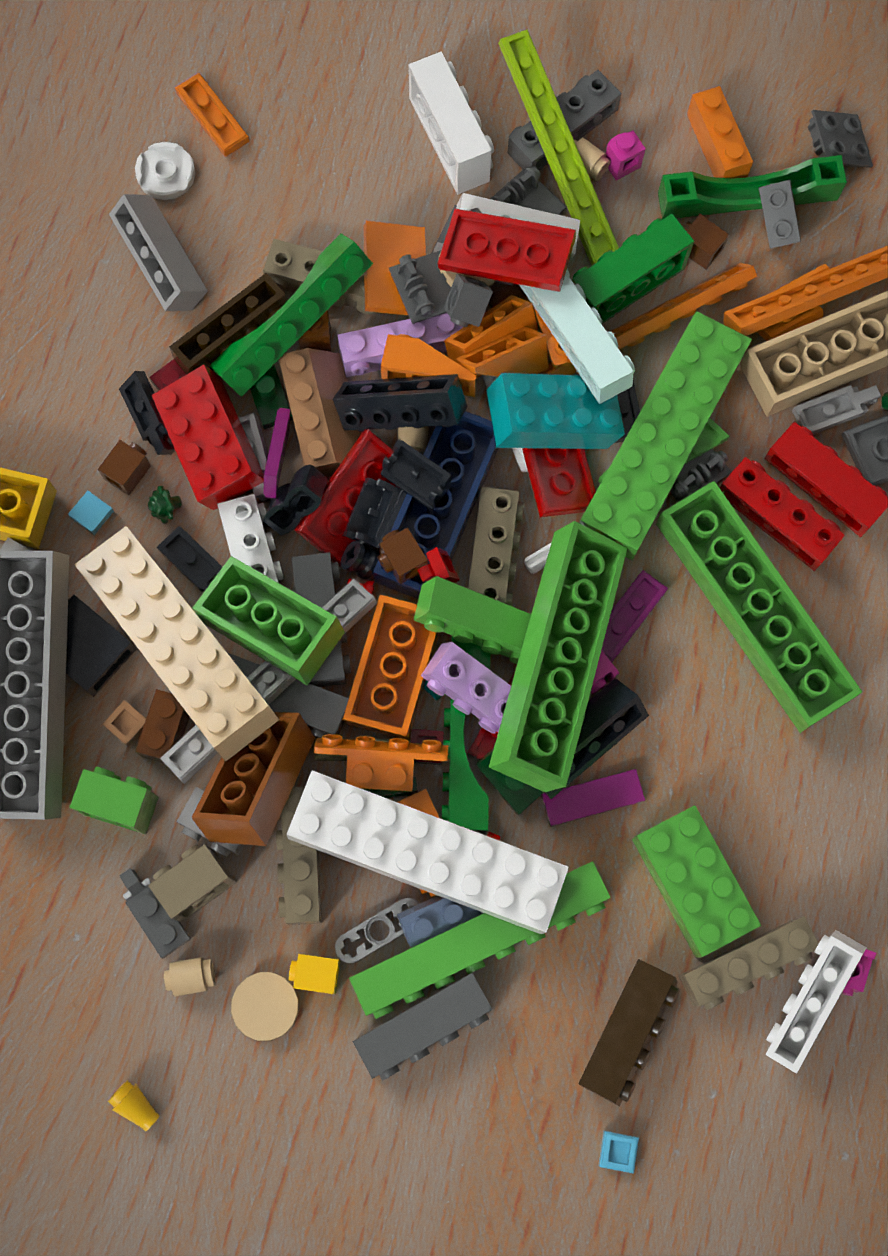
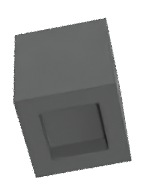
M457 273L444 305L445 311L451 318L450 321L463 327H468V324L479 327L493 291L485 282Z

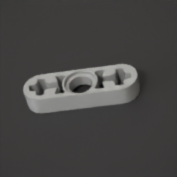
M413 898L401 899L342 934L335 944V952L338 958L346 963H356L404 934L403 930L395 932L392 921L386 915L393 912V916L396 918L398 917L397 914L403 912L401 908L403 905L407 904L409 908H412L420 903ZM376 921H384L389 926V934L384 940H375L370 935V927ZM364 929L365 937L373 947L366 950L364 943L356 948L357 955L355 957H352L349 953L343 955L341 950L345 948L344 941L349 939L351 942H356L361 939L357 932Z

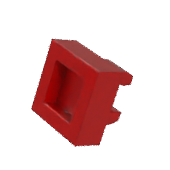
M438 547L426 553L430 564L417 570L422 582L429 581L436 576L453 583L460 580L447 551Z

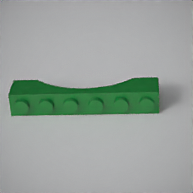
M842 156L811 158L781 171L746 178H716L693 171L662 175L658 190L662 220L670 214H673L675 218L699 216V214L711 215L763 209L759 187L791 180L795 205L837 201L847 183Z
M340 233L318 256L310 273L293 296L261 326L232 343L210 367L242 397L370 268L373 262L353 240Z
M452 636L454 644L490 670L491 654L484 652L481 649L482 647L473 643L458 642ZM451 699L450 708H444V727H450V740H443V745L448 746L449 772H443L442 792H449V805H442V819L477 833L487 834L489 797L478 784L469 766L465 752L463 730L466 714L453 706L454 700Z

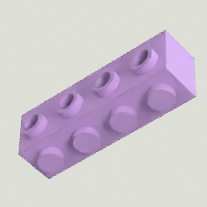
M444 313L412 324L410 319L339 334L337 335L339 351L346 377L381 370V362L388 334H406L412 338H418L445 356H448L444 340L463 327L450 321V316Z
M453 642L442 643L421 674V677L428 681L427 687L440 696L444 694L454 700L453 706L467 715L472 713L480 719L478 724L485 730L493 734L496 731L499 732L511 685Z

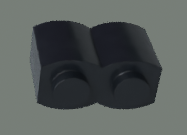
M311 464L300 468L293 475L291 483L280 486L277 490L276 498H271L264 522L280 535L291 532L299 524L301 517L310 515L319 507L328 478Z

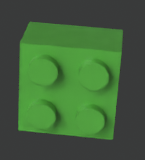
M95 767L94 772L83 769L69 808L84 816L146 835L159 798L151 792L152 787L146 785V782L129 776H127L125 782L121 781V777L114 775V772L104 768Z

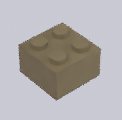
M197 844L189 848L181 855L183 859L173 868L167 865L153 875L155 881L148 885L169 917L173 920L185 921L237 883L216 852L205 844L202 847H199Z

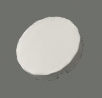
M160 142L149 146L144 154L141 153L135 165L136 178L144 193L160 200L175 199L185 194L192 186L196 174L194 162L190 154L180 145L171 142Z

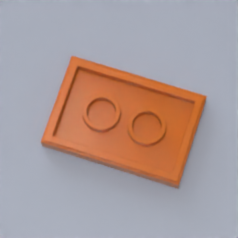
M366 220L363 225L364 253L373 264L364 273L365 311L408 315L389 267L400 264L399 259L404 255L409 254L414 259L426 255L425 227Z

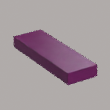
M279 408L277 411L264 472L263 495L265 497L276 498L290 431V409Z
M644 570L641 571L611 611L602 645V651L611 662L616 659L668 590V587Z
M636 769L564 788L552 799L545 794L541 795L550 827L645 801Z

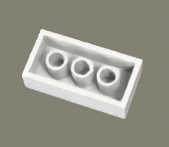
M441 51L408 64L409 99L457 195L490 182V169L493 168L491 154L494 153V146L489 135L484 136L481 130V120L477 111H472L469 107L468 94L464 86L459 87L452 62H447Z

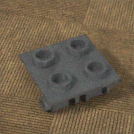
M821 110L811 111L813 118L809 120L808 130L811 133L812 144L816 147L815 154L819 155L818 158L841 155L843 165L873 167L861 122L857 114Z
M534 166L524 168L490 198L557 215L567 208L562 201L538 180L541 174Z
M441 250L416 259L411 258L409 254L404 255L399 259L400 264L389 267L391 276L412 324L447 313L444 305L451 287L446 282L447 278L444 274H441L437 264Z
M711 449L685 464L670 493L679 502L712 481H715L717 484L732 472L725 464L728 461L727 455L722 450L717 453Z

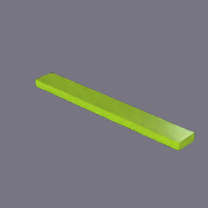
M527 29L501 38L498 44L571 218L580 220L578 234L591 265H594L605 252L609 250L614 252L619 246Z

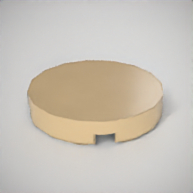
M259 972L247 977L236 988L232 998L231 1014L235 1025L245 1036L257 1041H271L285 1035L293 1026L299 1013V998L293 985L286 978L273 972Z

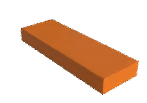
M200 73L175 87L177 95L225 157L250 142L249 136Z

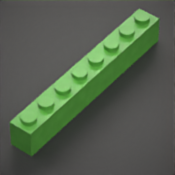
M593 861L566 874L548 928L556 925L559 931L576 923L573 916L583 911H586L587 915L590 916L606 908L603 902L611 897ZM483 913L349 979L365 1015L368 1016L373 1013L375 1019L394 1011L391 1004L403 998L406 1004L425 996L422 989L432 984H435L437 989L455 981L453 974L465 969L468 975L485 967L484 959L495 954L499 960L516 952L513 945L523 940H526L527 944L530 945L545 938L546 935L545 933L539 934Z

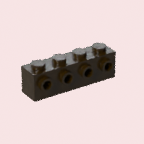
M267 273L263 274L169 346L174 360L186 374L202 365H206L214 371L210 365L232 343L245 337L271 318L287 302L286 294Z
M640 959L637 960L578 1083L580 1086L619 1107L622 1100L625 1102L629 1101L636 1086L632 1079L637 1069H644L650 1057L651 1051L647 1050V1047L652 1037L656 1039L659 1037L666 1020L662 1018L667 1006L673 1007L679 995L680 989L676 987L678 981L675 976Z

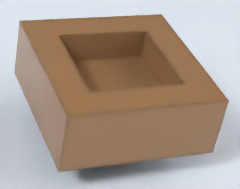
M124 700L102 725L129 747L142 733L146 718Z

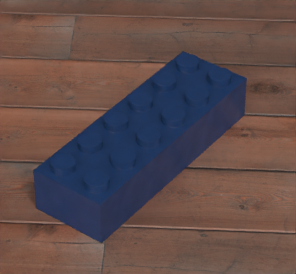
M465 411L458 425L450 427L436 426L424 456L451 474V487L432 511L409 494H406L391 531L396 529L402 531L408 527L426 558L427 552L438 547L447 551L451 561L481 492V487H483L498 451L492 421ZM379 560L373 571L375 583L419 599L422 584L427 582H422L418 574L400 585L392 571L389 573L385 572Z

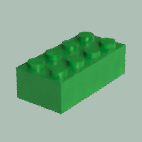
M670 214L663 220L657 218L640 235H631L614 252L609 250L591 267L585 266L579 269L573 275L572 282L574 285L579 284L586 297L585 301L590 308L594 307L598 311L603 324L685 270L694 240L673 214Z

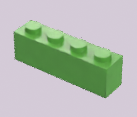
M436 576L421 586L414 621L424 624V627L429 631L450 634L458 642L473 643L482 647L481 649L486 653L501 654L509 657L512 663L518 664L531 614Z

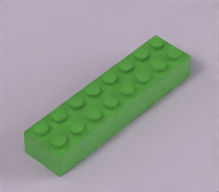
M698 311L693 315L579 522L626 547L625 557L630 560L634 559L752 340Z
M715 481L661 512L656 525L799 733L862 693V690Z
M576 521L554 532L489 764V768L543 792L563 788L567 785L627 552L626 547Z

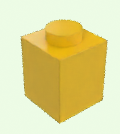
M298 954L297 961H291L289 981H294V989L336 994L341 960Z

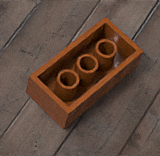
M274 712L279 721L227 761L221 757L191 817L209 842L267 846L315 739L300 713Z

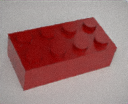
M202 365L152 395L197 502L212 510H216L218 503L233 500L264 482V473L225 386L217 373L206 365Z

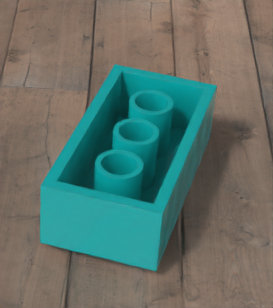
M501 373L486 389L496 448L608 449L625 434L617 395L599 404L580 375Z

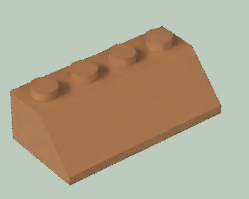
M311 348L284 353L279 359L304 466L311 464L324 476L331 477L360 437V431L358 430L344 431L333 402V398L342 384L347 382L341 355Z

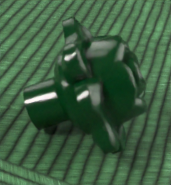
M158 486L157 490H154L152 496L149 497L148 509L153 517L161 520L163 524H167L169 520L174 518L173 511L181 507L182 501L179 496L171 497L168 490H165L163 486Z

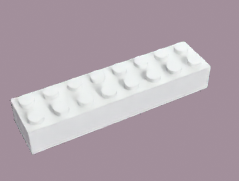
M313 770L287 832L288 839L539 934L547 932L569 868L568 866Z

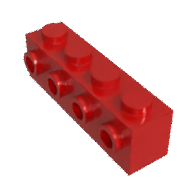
M795 421L772 445L764 458L860 538L888 508V495L881 487L868 482L863 478V474L859 469L852 465H847L839 458L838 453L833 448L827 445L824 446L814 438L811 430L805 426H799Z
M744 457L720 486V490L736 510L814 572L845 536L835 522L830 519H824L816 513L811 503L797 498L791 493L790 488L784 482L769 476L765 468L757 461H750L747 457Z

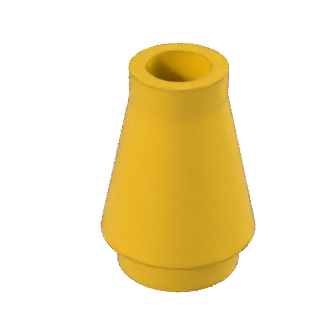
M128 1080L108 1100L113 1106L112 1111L138 1125L145 1132L160 1117L136 1083L132 1085Z

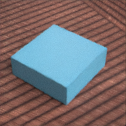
M87 490L68 515L95 535L114 510Z
M604 1131L598 1166L634 1174L639 1138Z

